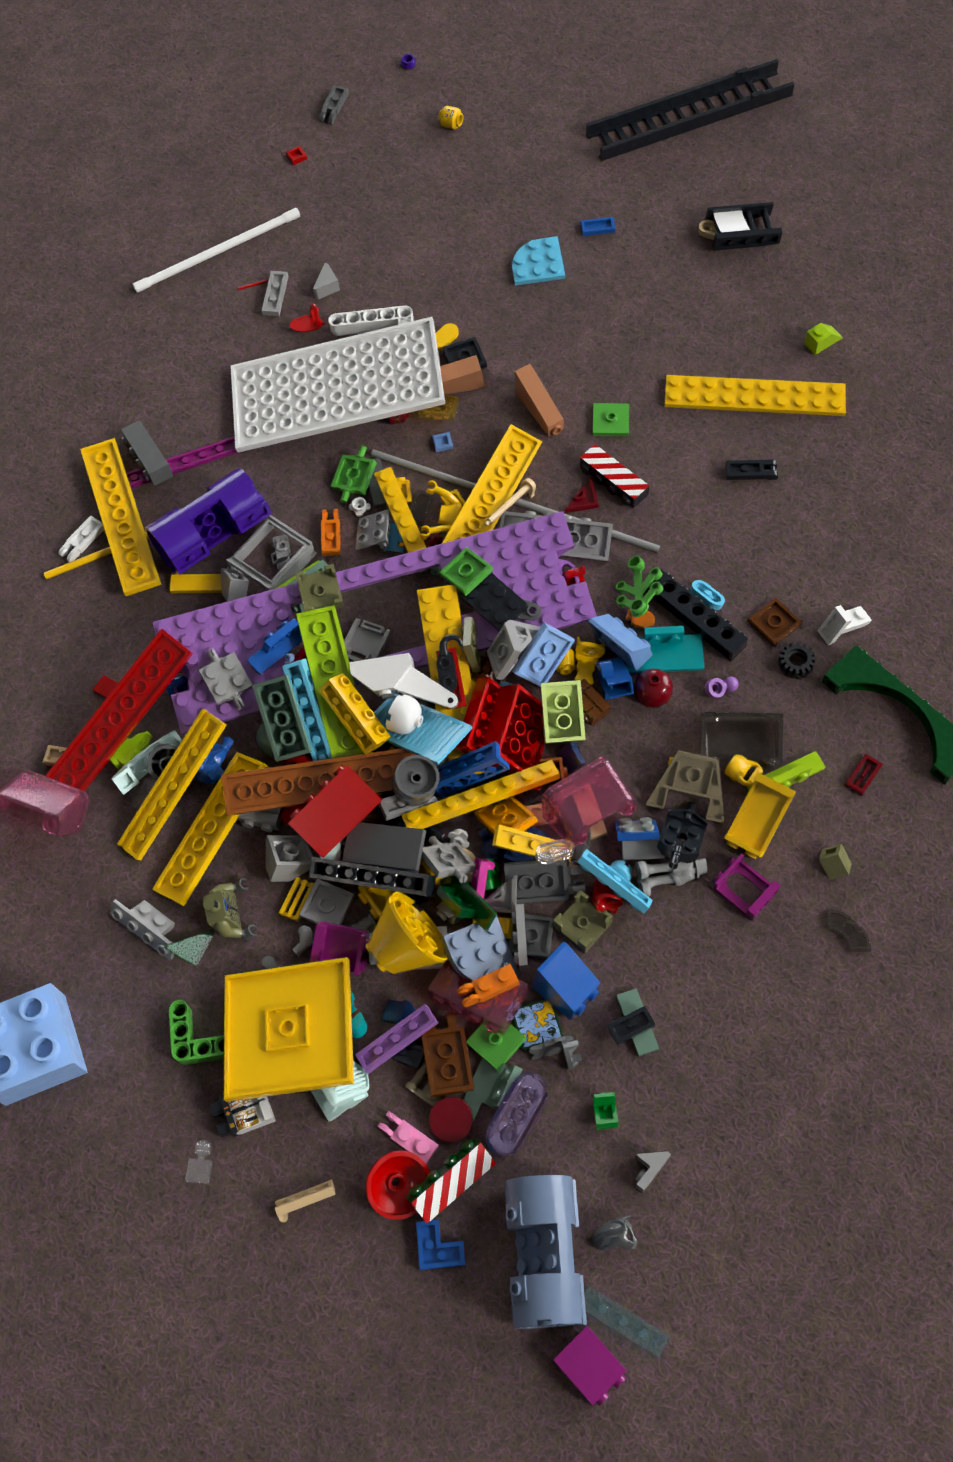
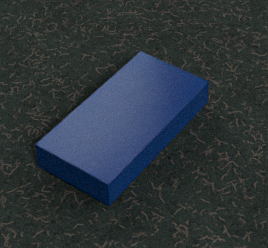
M613 217L580 221L582 236L616 232Z

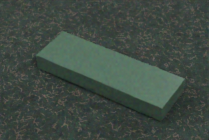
M637 988L616 995L623 1016L643 1007ZM652 1029L632 1038L638 1057L659 1050Z

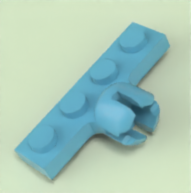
M585 850L577 861L583 870L595 875L600 883L613 889L618 897L626 899L635 910L645 913L649 909L653 900L630 882L633 876V870L630 865L626 866L624 865L625 861L617 860L609 866L589 850Z

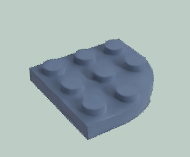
M497 916L489 930H484L478 923L440 937L451 965L463 978L474 981L508 964H511L516 976L520 974Z

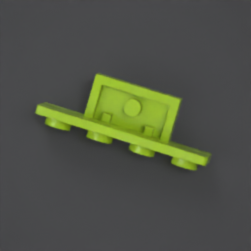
M812 752L764 776L789 788L791 785L797 782L801 783L808 779L809 776L824 770L825 765L817 752Z

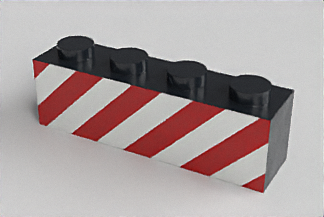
M596 444L580 457L582 472L585 474L589 473L594 477L596 483L606 486L609 493L620 497L626 506L630 505L635 508L648 496L649 485Z

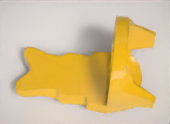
M577 637L575 654L577 675L574 678L575 681L585 679L589 684L593 685L592 673L595 671L598 658L605 654L604 642L601 645L582 642Z

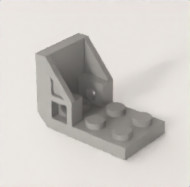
M508 620L504 623L487 650L496 679L503 680L515 667L518 659L521 658L540 629L539 626L514 620Z

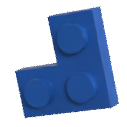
M431 1220L429 1223L425 1221L416 1222L420 1270L466 1266L463 1241L441 1243L439 1220Z

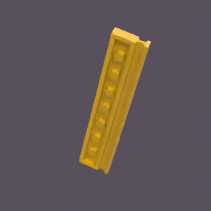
M202 709L117 843L136 860H142L227 725L205 709Z

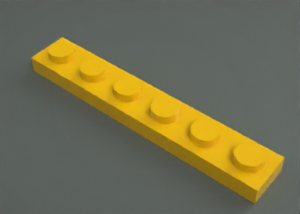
M389 467L375 472L374 476L407 552L410 553L426 548L392 468Z

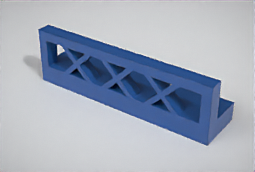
M495 741L437 766L440 780L435 792L439 796L445 797L509 770V764L500 756V745ZM496 763H498V764L500 765V766H497V767H491L492 765H494V764H496ZM443 786H449L448 788H446V789H444V790H443L442 788H440V787H443Z

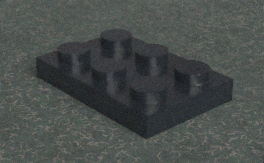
M492 572L467 596L461 592L458 594L464 602L497 631H500L508 620H515L528 607V604Z

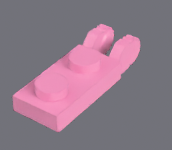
M388 1111L386 1116L390 1121L399 1125L397 1129L393 1132L387 1125L381 1122L377 1127L388 1134L394 1142L408 1152L416 1154L427 1164L439 1145L405 1120L399 1119Z

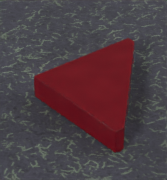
M589 478L586 485L579 490L573 501L565 508V513L599 508L593 478Z

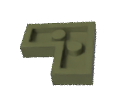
M465 617L464 626L461 627L463 636L461 650L466 653V662L471 666L472 672H481V655L476 644L477 628L473 617Z

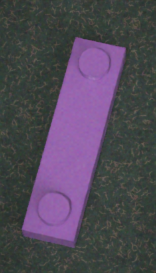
M424 1004L355 1055L364 1071L369 1074L438 1024L429 1007Z

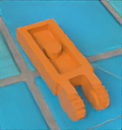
M327 509L322 510V556L341 555L338 509L333 511V520H327Z
M508 964L471 981L472 983L464 984L457 989V993L459 996H463L473 991L476 992V994H472L462 1001L464 1007H469L519 986L520 983L511 964Z

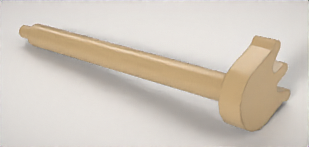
M530 478L524 479L518 491L486 520L484 525H491L521 496L529 494V498H532L536 489L534 481Z

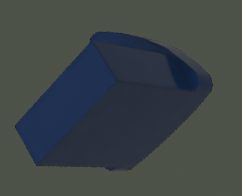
M576 742L565 745L557 753V757H562L564 767L567 766L568 774L576 772L586 764Z
M388 1000L381 1020L391 1024H398L416 1010L408 1000Z

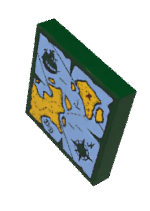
M546 999L511 1009L516 1029L527 1038L521 1045L522 1051L529 1050L532 1046L539 1045L544 1041L563 1036L555 1007Z

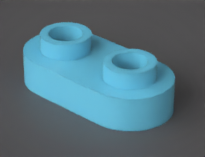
M696 580L692 583L690 593L700 597L705 605L714 610L722 608L725 602L723 595L704 581Z

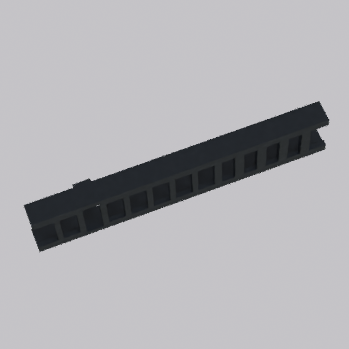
M775 59L748 69L746 67L737 70L735 73L586 123V136L590 139L601 135L606 146L600 148L599 157L601 161L793 96L795 84L790 82L772 88L766 78L778 75L779 61ZM762 80L768 90L764 92L762 89L757 91L752 83ZM747 84L752 91L751 96L744 98L737 86ZM733 90L739 100L729 103L724 93ZM719 95L725 105L715 108L709 98ZM705 100L710 110L700 113L695 103ZM690 105L696 115L686 118L680 108ZM675 110L681 120L671 123L665 113ZM660 115L665 125L658 128L652 117ZM645 120L650 131L643 133L637 122ZM630 125L636 135L628 138L623 127ZM615 130L621 141L613 143L608 132Z

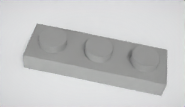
M271 271L262 307L263 315L280 316L289 277L288 272Z
M515 904L516 911L512 912V924H517V931L513 932V943L518 944V952H514L515 965H519V971H528L524 904Z

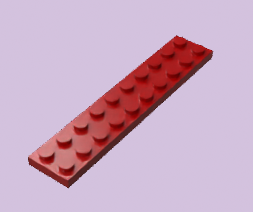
M161 628L39 784L65 806L72 808L190 659L193 652Z

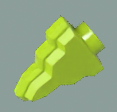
M146 731L136 734L131 739L127 738L110 759L111 763L119 770L149 746L153 738L152 735Z

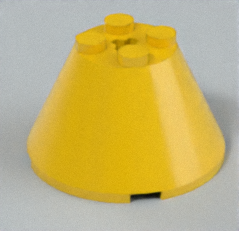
M394 892L390 895L369 943L366 944V949L377 959L376 965L382 972L387 970L392 974L445 962L448 957L440 937H443L441 932L424 910L419 912L412 905L415 901L401 892Z

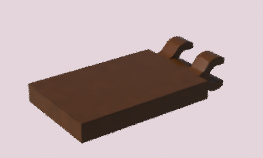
M455 1012L446 1014L447 1027L436 1029L434 1026L421 1035L431 1098L474 1091L464 1026L457 1027Z

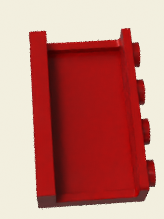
M341 765L333 773L336 776L331 781L327 779L319 787L321 791L316 796L311 794L304 801L306 806L302 810L297 808L289 816L292 820L288 824L322 858L383 800L349 765L346 767Z

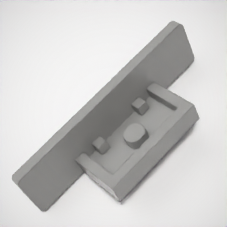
M116 899L112 901L110 915L115 920L126 926L130 932L135 933L144 943L153 947L161 956L166 957L168 960L174 957L176 946L164 937L173 929L175 924L173 921L145 900L131 910Z

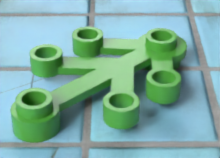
M633 556L628 561V567L634 572V587L622 580L616 584V589L621 594L626 592L635 596V600L632 601L625 595H620L616 599V603L621 608H630V612L634 617H640L647 612L649 608L648 603L652 597L663 591V586L660 582L652 583L654 580H659L662 577V572L658 567L652 568L642 583V571L645 568V563L640 556ZM650 586V590H649V591L646 593V595L643 597V593H644V592L647 590V588Z

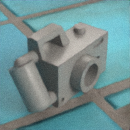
M286 534L273 537L274 544L272 545L275 548V552L271 554L273 565L277 564L279 571L292 558L289 539Z

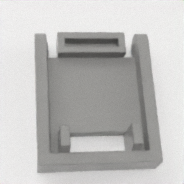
M356 618L344 640L349 662L363 660L350 655L351 652L366 656L365 660L379 658L392 631L387 629L384 636H382L385 631L384 627L363 620L360 628L358 626L361 620Z

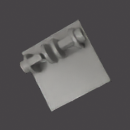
M389 509L359 518L355 550L377 544L381 549H386L389 546L388 537L390 536L391 522Z

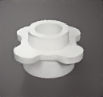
M362 497L355 498L349 505V510L354 511L358 517L363 516V513L371 508L370 504L366 503V500Z
M455 829L453 832H449V843L457 842L463 848L469 846L466 831Z

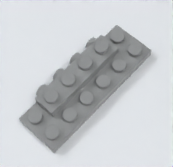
M505 511L501 515L500 528L543 516L536 515V512L525 511V513ZM565 515L574 543V549H570L561 556L608 562L613 524L593 522L590 518L584 517L576 520L572 516Z

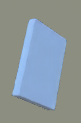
M543 622L512 672L541 687V683L549 681L575 639Z

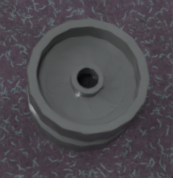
M411 755L404 758L398 764L392 780V790L395 796L402 803L409 806H420L427 803L434 796L440 780L439 771L435 763L421 755Z

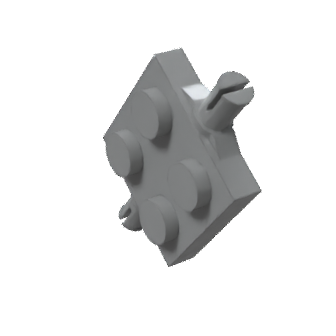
M214 648L211 651L208 650L207 654L212 662L199 669V673L217 705H220L226 701L233 700L238 710L241 709V706L244 708L246 705L240 696L253 687L235 652L219 658Z
M431 836L428 842L432 846L423 847L421 857L437 878L456 876L460 883H464L468 879L465 873L475 872L476 865L457 842L441 843L437 840L436 836Z

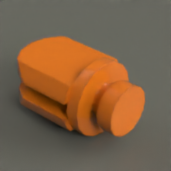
M628 609L625 620H632L631 625L642 629L654 626L655 616L652 612L647 611L640 617H634L630 609Z

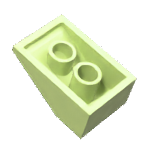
M581 680L541 683L544 744L586 740Z

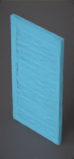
M394 694L393 698L386 699L374 712L391 736L387 742L415 755L427 757L437 765L445 759L472 729V725L420 704L422 709L421 716H423L421 726L416 727L409 734L400 735L387 730L386 720L390 721L391 715L388 712L399 694Z

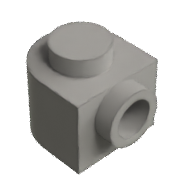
M442 902L436 906L438 909L436 913L444 922L448 920L454 925L461 920L453 915V911Z

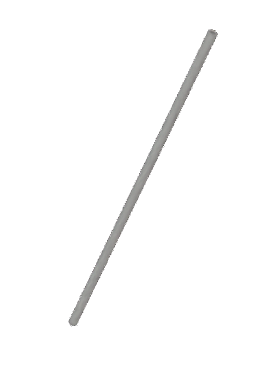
M374 449L371 452L373 457H380L381 460L473 490L476 485L475 483ZM520 498L514 503L517 506L541 514H554L558 512ZM612 530V538L657 553L660 549L659 545Z

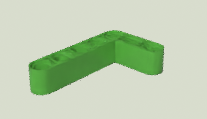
M183 1000L174 1001L169 1007L172 1057L182 1065L224 1059V1052L221 1051L224 1045V1035L194 1040L191 1008ZM180 1008H185L184 1014L177 1016V1011ZM186 1028V1034L182 1037H178V1032L181 1029ZM209 1046V1051L204 1055H200L201 1049ZM184 1049H188L187 1055L184 1058H179V1053Z

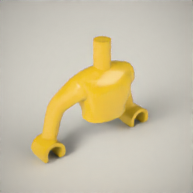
M430 480L427 485L434 488H428L426 492L428 494L437 493L446 498L451 504L441 505L438 522L441 526L429 527L424 525L421 527L422 531H427V534H420L421 539H428L430 534L448 533L462 509L461 502L451 492L438 487L437 483L433 480Z

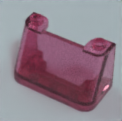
M606 757L598 758L549 787L542 796L543 818L571 848L585 843L588 839L589 828L619 810L622 815H630L637 809L636 799Z
M27 770L18 773L0 788V813L5 812L8 807L18 809L20 806L44 814L42 820L43 829L47 833L58 837L80 832L90 799L83 790Z

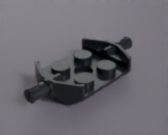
M692 801L687 803L686 809H669L657 848L662 855L670 857L669 867L671 869L673 863V869H677L680 861L687 864L696 861L700 853L708 822L694 812L696 804L694 802L692 804Z

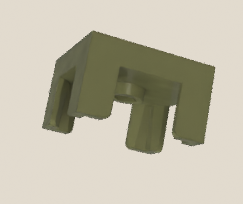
M334 564L324 566L325 571L308 575L305 574V571L295 573L305 612L335 605L336 609L344 607Z
M580 890L574 897V903L563 915L560 913L553 920V927L586 953L612 924L613 916L606 910L604 913L596 910L588 902V895Z

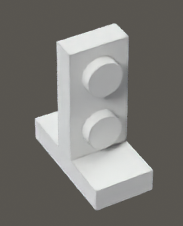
M840 605L833 609L817 631L827 645H831L841 634L864 627L872 620L861 606L845 611Z

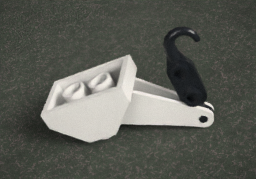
M449 634L442 638L436 663L439 684L415 669L414 660L409 653L349 662L351 675L379 697L382 696V699L393 698L394 694L404 693L453 709L458 705V698L454 694L458 682L455 662L447 649V643L450 640L457 641L459 646H463L460 637L454 634Z

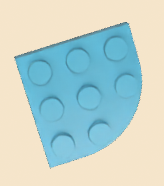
M558 236L531 240L516 252L512 262L515 285L565 279Z

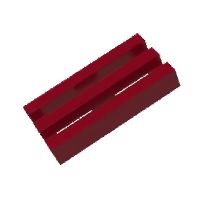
M865 753L844 786L851 788L852 791H856L862 796L883 763ZM865 761H870L855 785L851 783ZM873 764H875L876 768L874 769V771L872 772V774L870 775L862 789L859 788L858 786L860 785L864 777L867 775Z

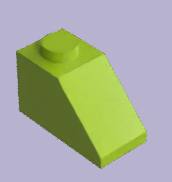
M820 323L807 331L804 344L816 355L843 339V337L832 326Z

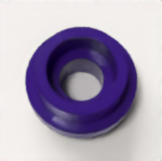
M405 54L400 61L401 66L404 69H412L416 65V59L412 54Z

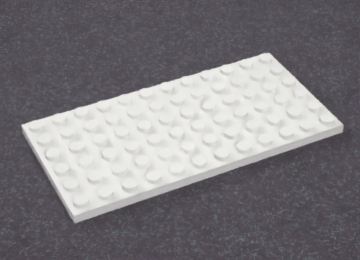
M432 317L231 365L235 448L238 453L445 404L435 326Z

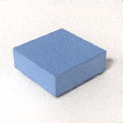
M450 432L432 435L436 452L453 449Z

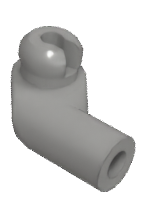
M305 925L299 928L300 942L292 949L298 957L313 943V932L310 927Z

